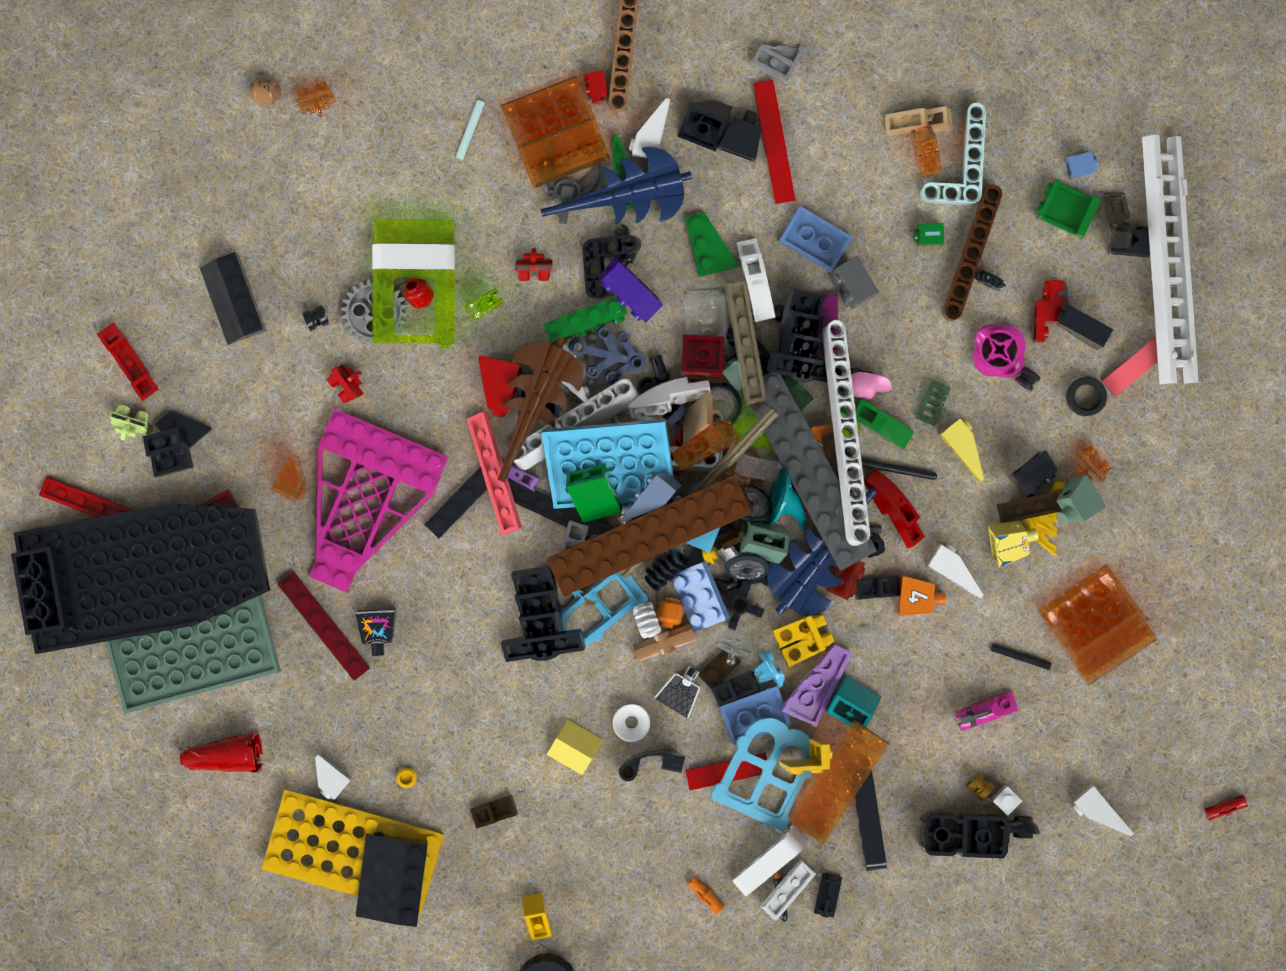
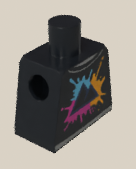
M397 609L355 611L362 644H372V656L384 655V643L393 642Z

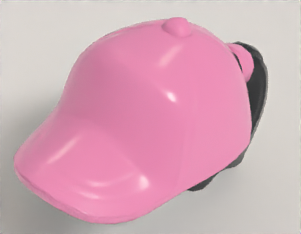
M857 367L850 368L853 395L861 400H870L877 392H888L891 390V382L887 377L873 374L871 371H863ZM837 368L836 374L842 376V371Z

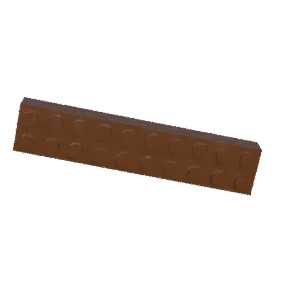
M735 473L672 501L663 507L548 557L547 561L564 597L747 516L755 510L738 473Z

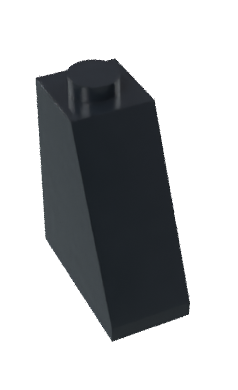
M1071 305L1067 306L1066 309L1062 308L1057 316L1059 320L1057 325L1095 350L1105 346L1114 330Z

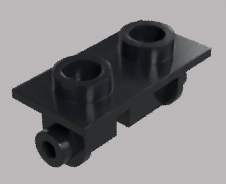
M822 873L814 909L815 914L826 918H834L843 877Z

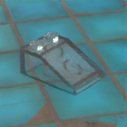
M725 287L684 290L687 335L724 336V353H730L729 342L726 339L728 322Z

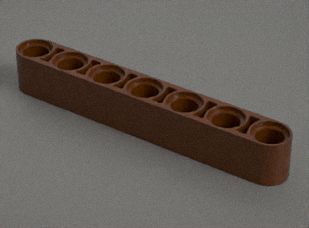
M992 184L986 187L979 200L942 309V315L948 321L957 320L963 313L1002 198V189L997 185ZM988 190L996 192L997 198L995 200L987 197ZM983 209L990 212V218L987 220L983 219L980 215V211ZM975 229L983 231L984 236L982 239H977L974 236ZM969 248L977 251L976 258H970L967 255ZM965 267L970 270L969 278L962 277L960 273L961 268ZM955 287L963 289V297L955 296ZM949 306L957 309L955 317L948 315L947 308Z

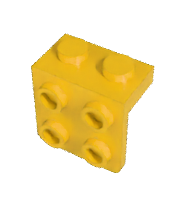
M810 738V759L780 760L779 765L785 768L786 771H791V774H803V771L811 770V773H823V770L830 769L832 748L830 744L819 738Z

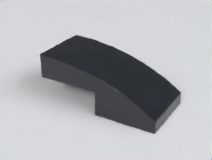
M898 575L854 579L856 600L900 596Z
M750 670L711 689L719 707L758 691L759 687Z

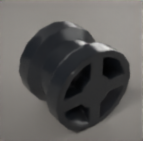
M1023 367L1022 374L1016 377L1015 382L1032 392L1034 389L1033 385L1035 382H1039L1041 377L1029 368Z

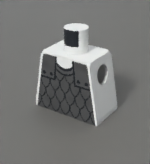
M690 666L683 676L675 672L658 691L654 699L688 719L700 690V686L693 683L699 672Z

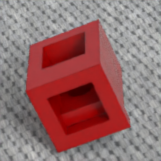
M598 71L583 74L584 81L589 82L585 84L587 96L592 98V103L604 102V98H608L604 72Z

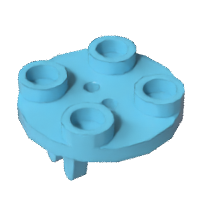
M769 650L760 651L759 654L763 663L755 669L754 675L759 676V683L773 679L779 688L782 687L785 677L780 668L775 669L773 665L775 660Z

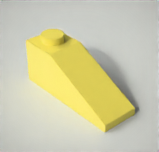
M957 419L939 436L976 480L981 482L984 480L974 435L970 431L973 428L965 419L963 421Z

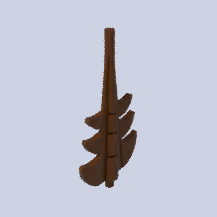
M558 336L555 345L547 342L526 344L512 358L513 363L528 365L532 369V374L517 375L507 383L508 387L522 389L525 392V397H513L502 404L504 407L514 408L520 413L506 460L497 478L499 481L505 483L514 460L537 420L544 421L553 428L556 426L553 414L545 405L547 403H555L563 411L567 410L566 397L557 386L558 382H567L576 391L581 389L583 380L582 368L578 360L571 353L562 349L566 339Z

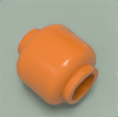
M665 597L664 600L659 601L656 617L658 622H661V627L673 629V625H680L684 606L680 604V600Z

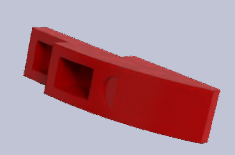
M876 469L866 476L864 484L867 490L872 488L877 492L873 500L881 514L889 515L907 549L914 547L925 538L916 522L920 519V516L902 491L879 470Z

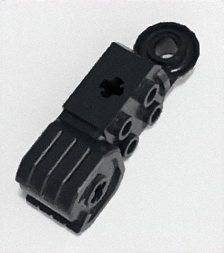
M928 811L919 819L923 823L920 828L922 842L918 845L931 856H954L959 853L961 857L1004 859L1008 853L1010 833H1013L1014 838H1033V834H1040V830L1033 822V817L1014 816L1013 821L1007 820L1002 815L960 813V818L950 812ZM941 829V831L944 832V835H940L941 838L938 839L936 833L938 830Z

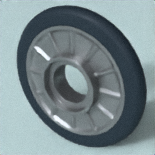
M744 554L729 559L724 566V570L729 577L735 580L755 581L768 574L770 565L767 560L760 556Z

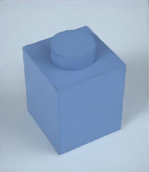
M1092 151L1065 159L1069 179L1097 172L1098 160L1096 156H1093Z

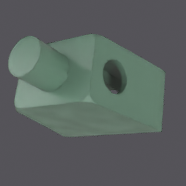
M1087 475L1072 477L1057 498V503L1062 509L1058 513V518L1063 523L1068 521L1070 523L1086 521L1106 507Z

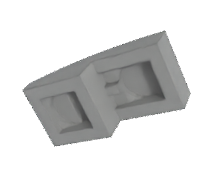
M569 521L561 551L585 541L589 526Z

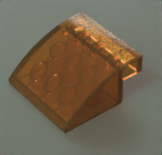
M577 75L501 105L533 189L610 159L596 119Z
M1107 564L1038 610L1048 628L1088 686L1157 641L1156 635L1144 620L1142 610Z

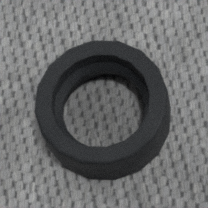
M1080 378L1069 386L1066 394L1067 404L1077 415L1084 417L1092 416L1100 412L1106 405L1107 391L1103 383L1095 378ZM1082 385H1091L1098 392V402L1090 409L1081 408L1075 401V392Z

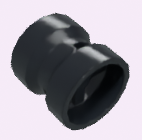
M322 305L316 307L313 311L303 312L304 320L310 332L316 330L320 325L326 326L329 324Z

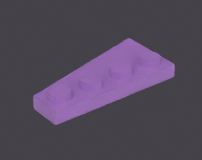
M832 643L780 707V710L817 727L852 652Z

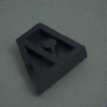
M169 411L155 423V426L160 431L180 427L189 449L212 430L209 426Z

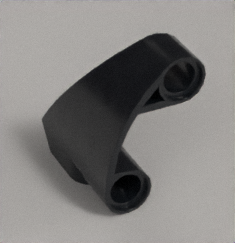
M668 749L646 751L625 761L619 768V775L624 781L634 780L638 773L640 759L656 755L663 756L661 769L682 773L686 756L675 750ZM626 766L634 769V774L630 777H626L622 773L623 768Z

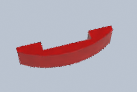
M114 322L97 333V336L112 354L141 401H144L159 390L146 366Z

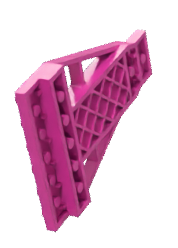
M334 409L318 446L317 559L309 577L347 593L355 573L434 495L449 457ZM324 450L333 452L351 461L346 478L340 487L323 480ZM357 464H361V465L365 466V467H362V468H360V469L355 470ZM367 469L371 480L360 484L356 473ZM370 469H373L384 475H381L373 479ZM352 476H354L357 485L347 489ZM388 476L394 478L392 485ZM386 477L390 488L378 492L374 481ZM372 482L376 493L365 497L361 486ZM399 482L426 492V496L407 515L392 510L389 507ZM323 484L338 490L337 499L324 527H322ZM359 488L363 499L352 503L348 491ZM389 491L383 504L380 494ZM344 495H346L349 504L339 508ZM377 496L382 507L370 511L366 500ZM364 501L368 512L357 516L353 505ZM351 507L355 518L344 522L340 510ZM381 510L375 523L372 513ZM391 512L402 517L403 519L380 543L372 548L371 546L385 513ZM337 513L341 523L331 527ZM369 515L373 526L362 530L358 519ZM356 520L360 531L349 535L345 524ZM342 526L346 537L336 541L331 530ZM373 529L367 542L364 532ZM328 532L330 533L332 541L326 539ZM361 534L365 545L354 549L350 538ZM348 539L351 549L337 543ZM365 548L362 554L356 552L357 550Z

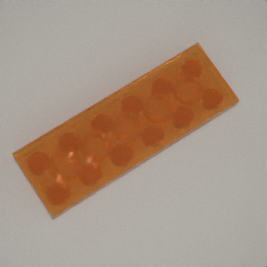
M854 720L832 754L830 769H825L823 773L818 775L789 822L824 844L889 745V742Z

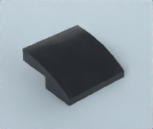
M180 427L143 436L146 457H151L154 477H162L194 468L187 441Z

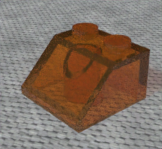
M291 453L271 490L292 502H298V500H303L308 491L306 489L307 481L300 456Z

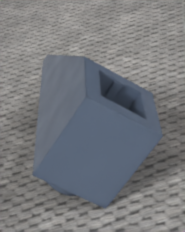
M661 470L658 474L654 472L647 480L649 485L646 489L642 487L635 495V498H637L635 503H629L624 509L623 513L625 515L621 521L625 522L663 507L672 499L682 485L664 470Z

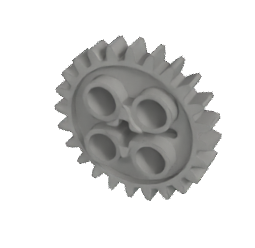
M368 279L367 285L360 281V288L357 289L355 286H352L354 293L347 292L350 299L343 300L347 307L341 308L342 311L346 312L341 318L348 320L344 327H351L348 333L353 334L355 332V340L362 337L363 344L366 343L367 339L371 346H373L375 340H377L379 345H382V339L390 343L389 336L396 339L397 337L394 332H402L399 327L400 324L406 325L402 317H408V314L403 313V310L407 309L408 306L401 304L406 299L404 297L398 298L401 291L393 292L395 288L393 284L387 288V281H384L382 285H380L379 279H376L374 284ZM376 292L380 293L381 300L378 303H372L371 295ZM363 298H366L374 309L379 308L377 313L386 322V327L374 315L370 317L372 312L362 301ZM364 306L365 313L362 316H356V307ZM388 308L394 310V316L391 319L384 317V311ZM372 321L378 323V329L375 332L368 330V325Z

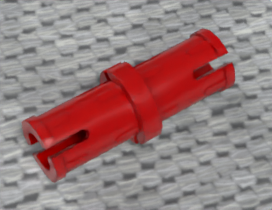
M1241 795L1231 800H1222L1217 805L1204 808L1208 821L1220 816H1229L1232 812L1246 808L1248 803L1245 796Z

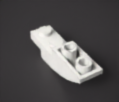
M757 238L737 242L754 320L758 322L775 318L767 275Z
M687 377L653 387L628 404L631 418H644L656 414L663 415L672 412L671 405L673 404L681 405L686 402L697 401L704 393H711L709 380L688 384Z

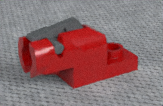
M1064 280L1044 281L1042 294L1044 300L1035 301L1034 343L1045 342V338H1048L1049 328L1045 326V323H1058L1057 316L1062 308L1066 309L1070 305L1067 284Z

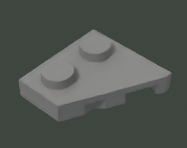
M761 44L751 61V65L787 84L805 51V47L787 48V46L781 45L773 47Z

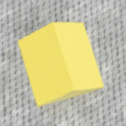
M567 719L547 755L583 775L603 739Z

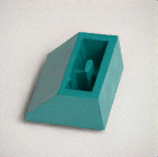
M846 676L825 711L863 734L882 697Z

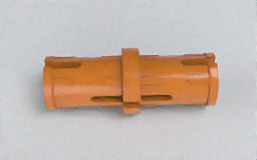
M697 876L687 884L697 894L699 900L708 905L715 914H718L724 908L725 904Z

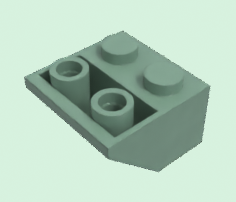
M744 520L740 554L757 555L767 561L779 564L788 553L790 535L786 527L780 524H769L765 520L760 522Z

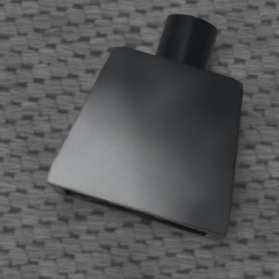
M746 110L743 120L734 118L718 149L755 162L762 127L755 125L758 114Z

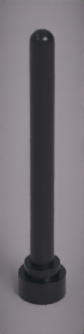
M848 452V456L850 458L852 457L851 452ZM861 458L862 467L930 480L937 479L936 472Z

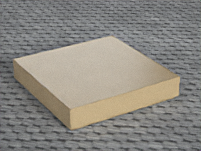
M709 392L704 393L684 414L683 445L688 448L713 427V395Z

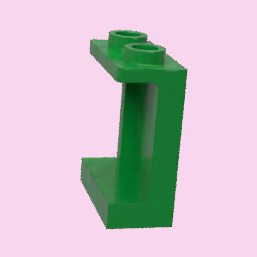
M1057 179L1053 183L1049 182L1044 192L1047 194L1044 202L1040 201L1036 212L1039 213L1037 219L1082 239L1089 228L1101 199L1085 195L1059 183L1060 180Z
M606 464L567 473L566 488L583 522L622 513L623 503L619 502L608 478L609 469Z

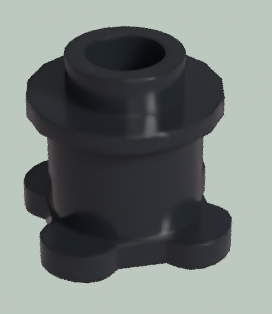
M875 534L871 536V541L877 543L878 547L876 552L867 556L869 558L879 556L885 551V544L880 535Z

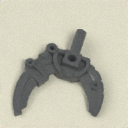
M551 137L543 152L542 170L539 174L540 179L543 180L545 185L544 189L547 199H560L564 203L593 192L592 190L596 188L597 181L600 178L601 163L594 164L589 175L580 183L572 179L560 180L557 166L554 165V152L556 148L554 143L556 140ZM569 211L560 212V224H567Z

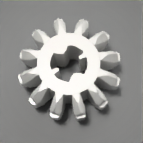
M647 602L635 606L633 613L641 636L643 638H650L659 634L661 628L653 604Z

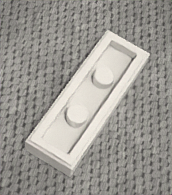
M799 860L760 907L773 920L777 921L816 873L802 860Z

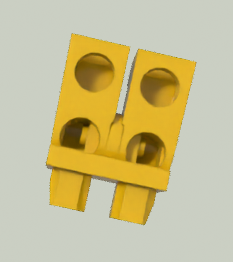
M823 614L809 615L771 630L779 648L797 640L799 641L780 649L787 667H791L826 650L825 647L835 642L830 631L822 635L818 632L817 628L827 624Z

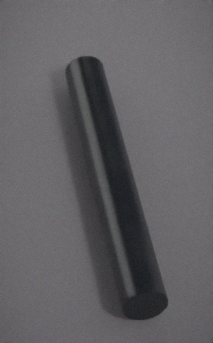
M992 643L990 649L992 652L1046 670L1051 668V662Z

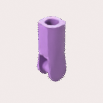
M513 464L507 476L535 491L534 487L537 481L540 482L539 478ZM524 475L530 477L527 484L521 482Z

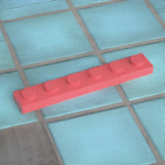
M481 412L466 420L501 535H508L522 529V524L508 479L506 478L505 483L497 480L503 467V462L488 413Z

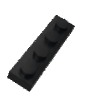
M481 467L424 524L438 539L487 490Z

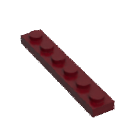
M292 572L277 584L353 681L370 669V666L295 572Z

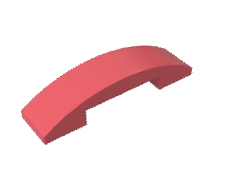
M1156 335L1102 380L1114 396H1117L1158 362Z

